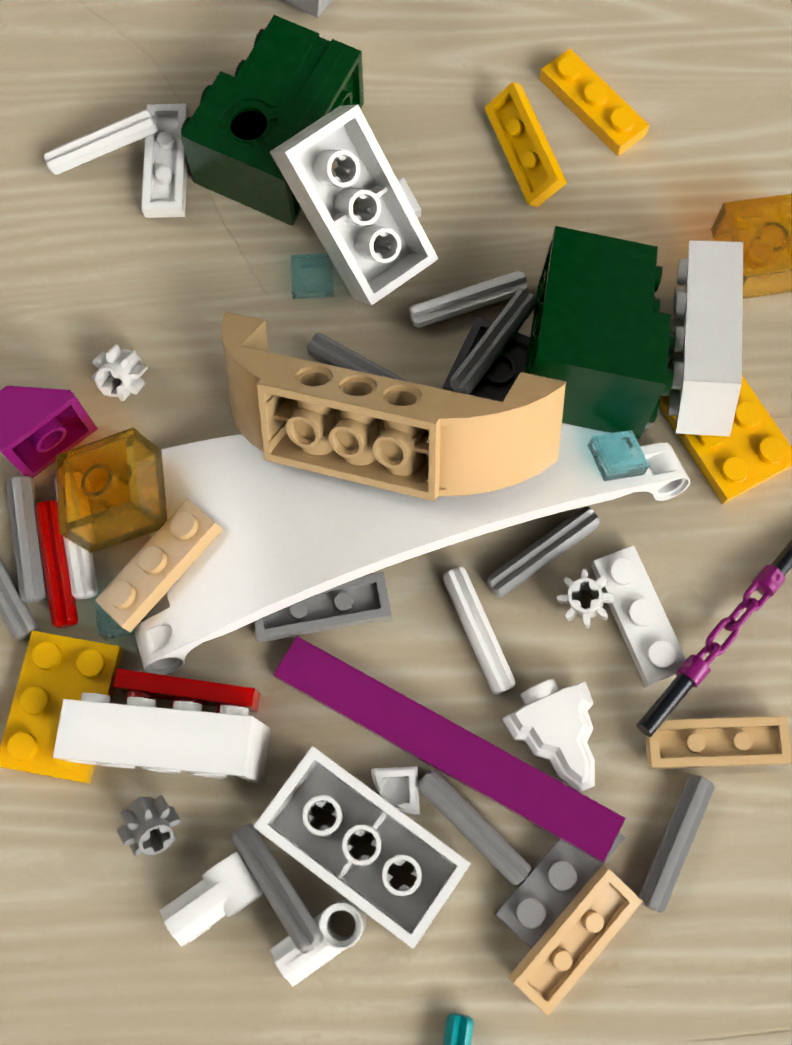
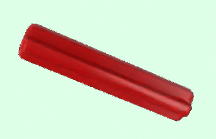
M56 500L42 501L35 505V515L51 623L56 628H67L78 623V613L75 597L71 593L59 508Z

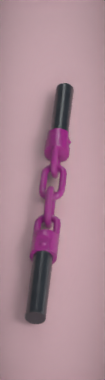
M792 540L771 565H765L754 578L752 584L743 594V601L734 609L729 617L723 618L706 638L705 646L697 655H690L676 671L677 677L637 723V728L644 735L652 737L691 688H697L711 671L709 665L733 643L739 634V628L753 612L761 609L785 582V575L792 568ZM755 590L763 595L758 601L755 598H750ZM744 608H746L747 610L736 621L735 619L738 617V615L743 611ZM723 628L727 631H732L721 646L719 643L713 642ZM707 653H709V655L706 657V659L703 660L702 658H703Z

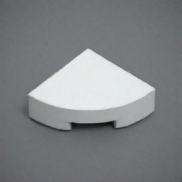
M417 766L371 768L373 783L383 799L402 813L420 815Z

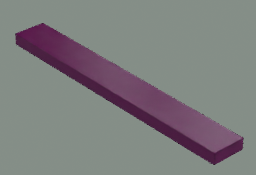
M296 636L273 674L281 682L601 863L605 862L626 819Z

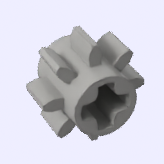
M162 795L156 799L138 797V799L128 805L126 810L121 811L126 824L120 826L117 832L123 845H129L134 856L138 857L142 853L158 855L164 852L177 839L172 827L181 823V820L174 807H169Z

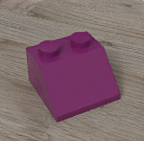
M5 386L0 390V451L23 476H29L33 479L98 429L71 390Z

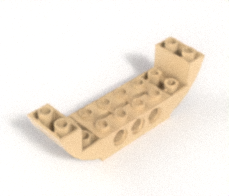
M230 312L224 314L221 333L231 415L242 435L252 445L263 451L264 460L435 502L438 496L473 495L492 492L519 484L540 474L558 460L566 381L520 372L504 401L500 402L268 352L266 320Z

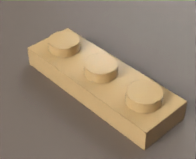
M187 498L95 601L122 628L131 633L223 529Z
M787 716L665 720L652 737L645 735L648 769L788 765L792 763Z
M601 865L508 976V979L549 1016L643 901L609 868Z

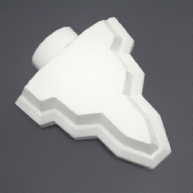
M550 679L521 693L520 695L525 705L502 718L513 740L524 741L533 756L549 760L557 777L572 789L581 793L594 787L595 760L587 744L593 731L588 710L594 703L586 681L559 689L555 680Z

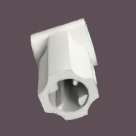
M239 851L209 869L202 876L203 880L159 910L165 926L181 947L199 937L225 916L230 918L264 894Z
M340 899L333 902L327 909L313 918L323 934V942L314 950L306 954L302 953L297 949L290 936H287L270 949L276 966L292 987L339 953L353 946L360 939L366 927V915L363 910L348 899ZM344 910L354 917L356 929L352 935L340 936L333 931L331 917L334 912Z

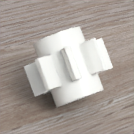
M116 344L107 353L101 352L92 362L98 370L91 379L96 382L98 389L104 396L118 397L120 401H124L131 393L137 395L146 384L140 377L148 368L142 364L135 350H121L118 344Z
M583 569L581 579L575 582L570 578H564V583L569 589L568 595L557 596V601L562 605L570 604L571 608L565 615L568 622L578 616L583 618L585 628H589L591 624L590 619L597 615L603 620L608 619V614L603 609V603H611L615 600L614 594L602 593V588L606 584L605 576H601L597 581L589 579L586 569ZM587 589L590 590L592 597L598 599L591 600L590 608L585 609L581 607L580 601L574 599L580 598L582 590Z

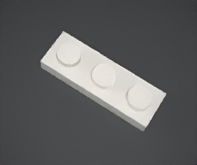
M147 104V110L152 113L156 120L158 131L145 137L142 212L145 218L185 217L187 157L180 138V132L184 121L189 117L187 104Z
M633 545L594 560L591 567L596 578L606 577V584L602 588V592L614 594L615 601L608 603L645 687L676 676V671L685 662L686 657L635 546Z

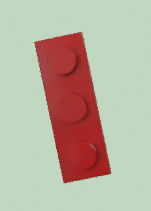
M117 668L113 685L119 691L127 694L126 701L128 697H142L153 700L154 698L172 700V708L174 701H187L217 707L216 713L220 712L221 705L245 707L249 709V712L257 713L260 694L255 688Z

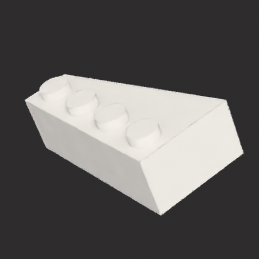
M82 693L81 700L63 699L53 758L73 763L135 769V766H139L144 770L171 774L189 771L188 774L216 779L227 778V775L246 779L247 782L264 784L271 728L253 716H248V708L221 705L219 713L202 712V704L187 701H174L173 709L156 707V700L142 697H128L126 705L110 703V696L97 693Z

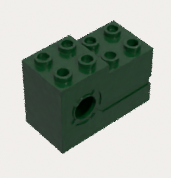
M273 15L267 27L258 32L254 41V48L247 59L241 60L238 64L235 76L220 71L213 84L208 85L204 89L200 104L193 116L186 118L182 125L180 138L194 183L293 226L302 208L270 151L339 106L359 105L361 109L364 104L362 51L334 39L329 41L321 38L320 34Z
M555 226L537 285V303L533 312L525 373L566 381L562 423L640 439L647 423L655 422L660 406V396H667L672 386L674 370L667 368V364L673 355L676 335L669 334L671 314L659 312L660 298L654 297V292H657L663 272V267L657 265V246Z

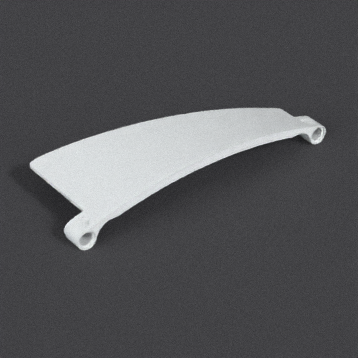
M562 423L558 460L540 474L519 484L496 491L466 496H438L435 502L264 460L263 451L252 445L242 434L148 452L132 462V470L151 538L187 498L217 523L223 531L168 590L167 597L170 608L142 621L135 627L134 634L144 672L161 675L171 674L184 665L186 655L193 648L205 641L228 634L311 596L388 566L486 533L556 513L613 500L633 492H650L657 501L669 500L684 492L690 485V479L672 446L668 443L634 447L628 436Z

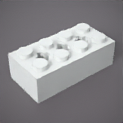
M359 105L337 107L270 151L354 300L372 306L438 260L430 241ZM334 160L338 164V167L333 169L336 176H333L331 172V165ZM355 199H357L359 203L354 207L357 211L356 214L353 213V203Z
M689 240L687 258H679L677 285H683V288L675 287L673 313H675V318H681V320H673L672 334L676 335L673 353L679 354H673L671 357L670 369L674 370L672 389H670L668 415L676 416L677 434L730 436L742 384L743 242Z
M313 746L253 826L412 949L415 948L471 865L470 862ZM329 804L333 805L336 809L331 814L336 817L334 825L332 827L323 825L317 830L313 825L317 820L312 816L314 809L317 806L326 809ZM367 832L372 834L375 840L371 845L376 847L373 856L369 857L363 854L359 859L354 858L351 852L355 847L350 845L352 837L355 834L359 837H364ZM407 861L414 867L410 874L415 876L416 879L411 887L402 884L396 889L389 883L393 876L388 874V870L393 863L402 866Z

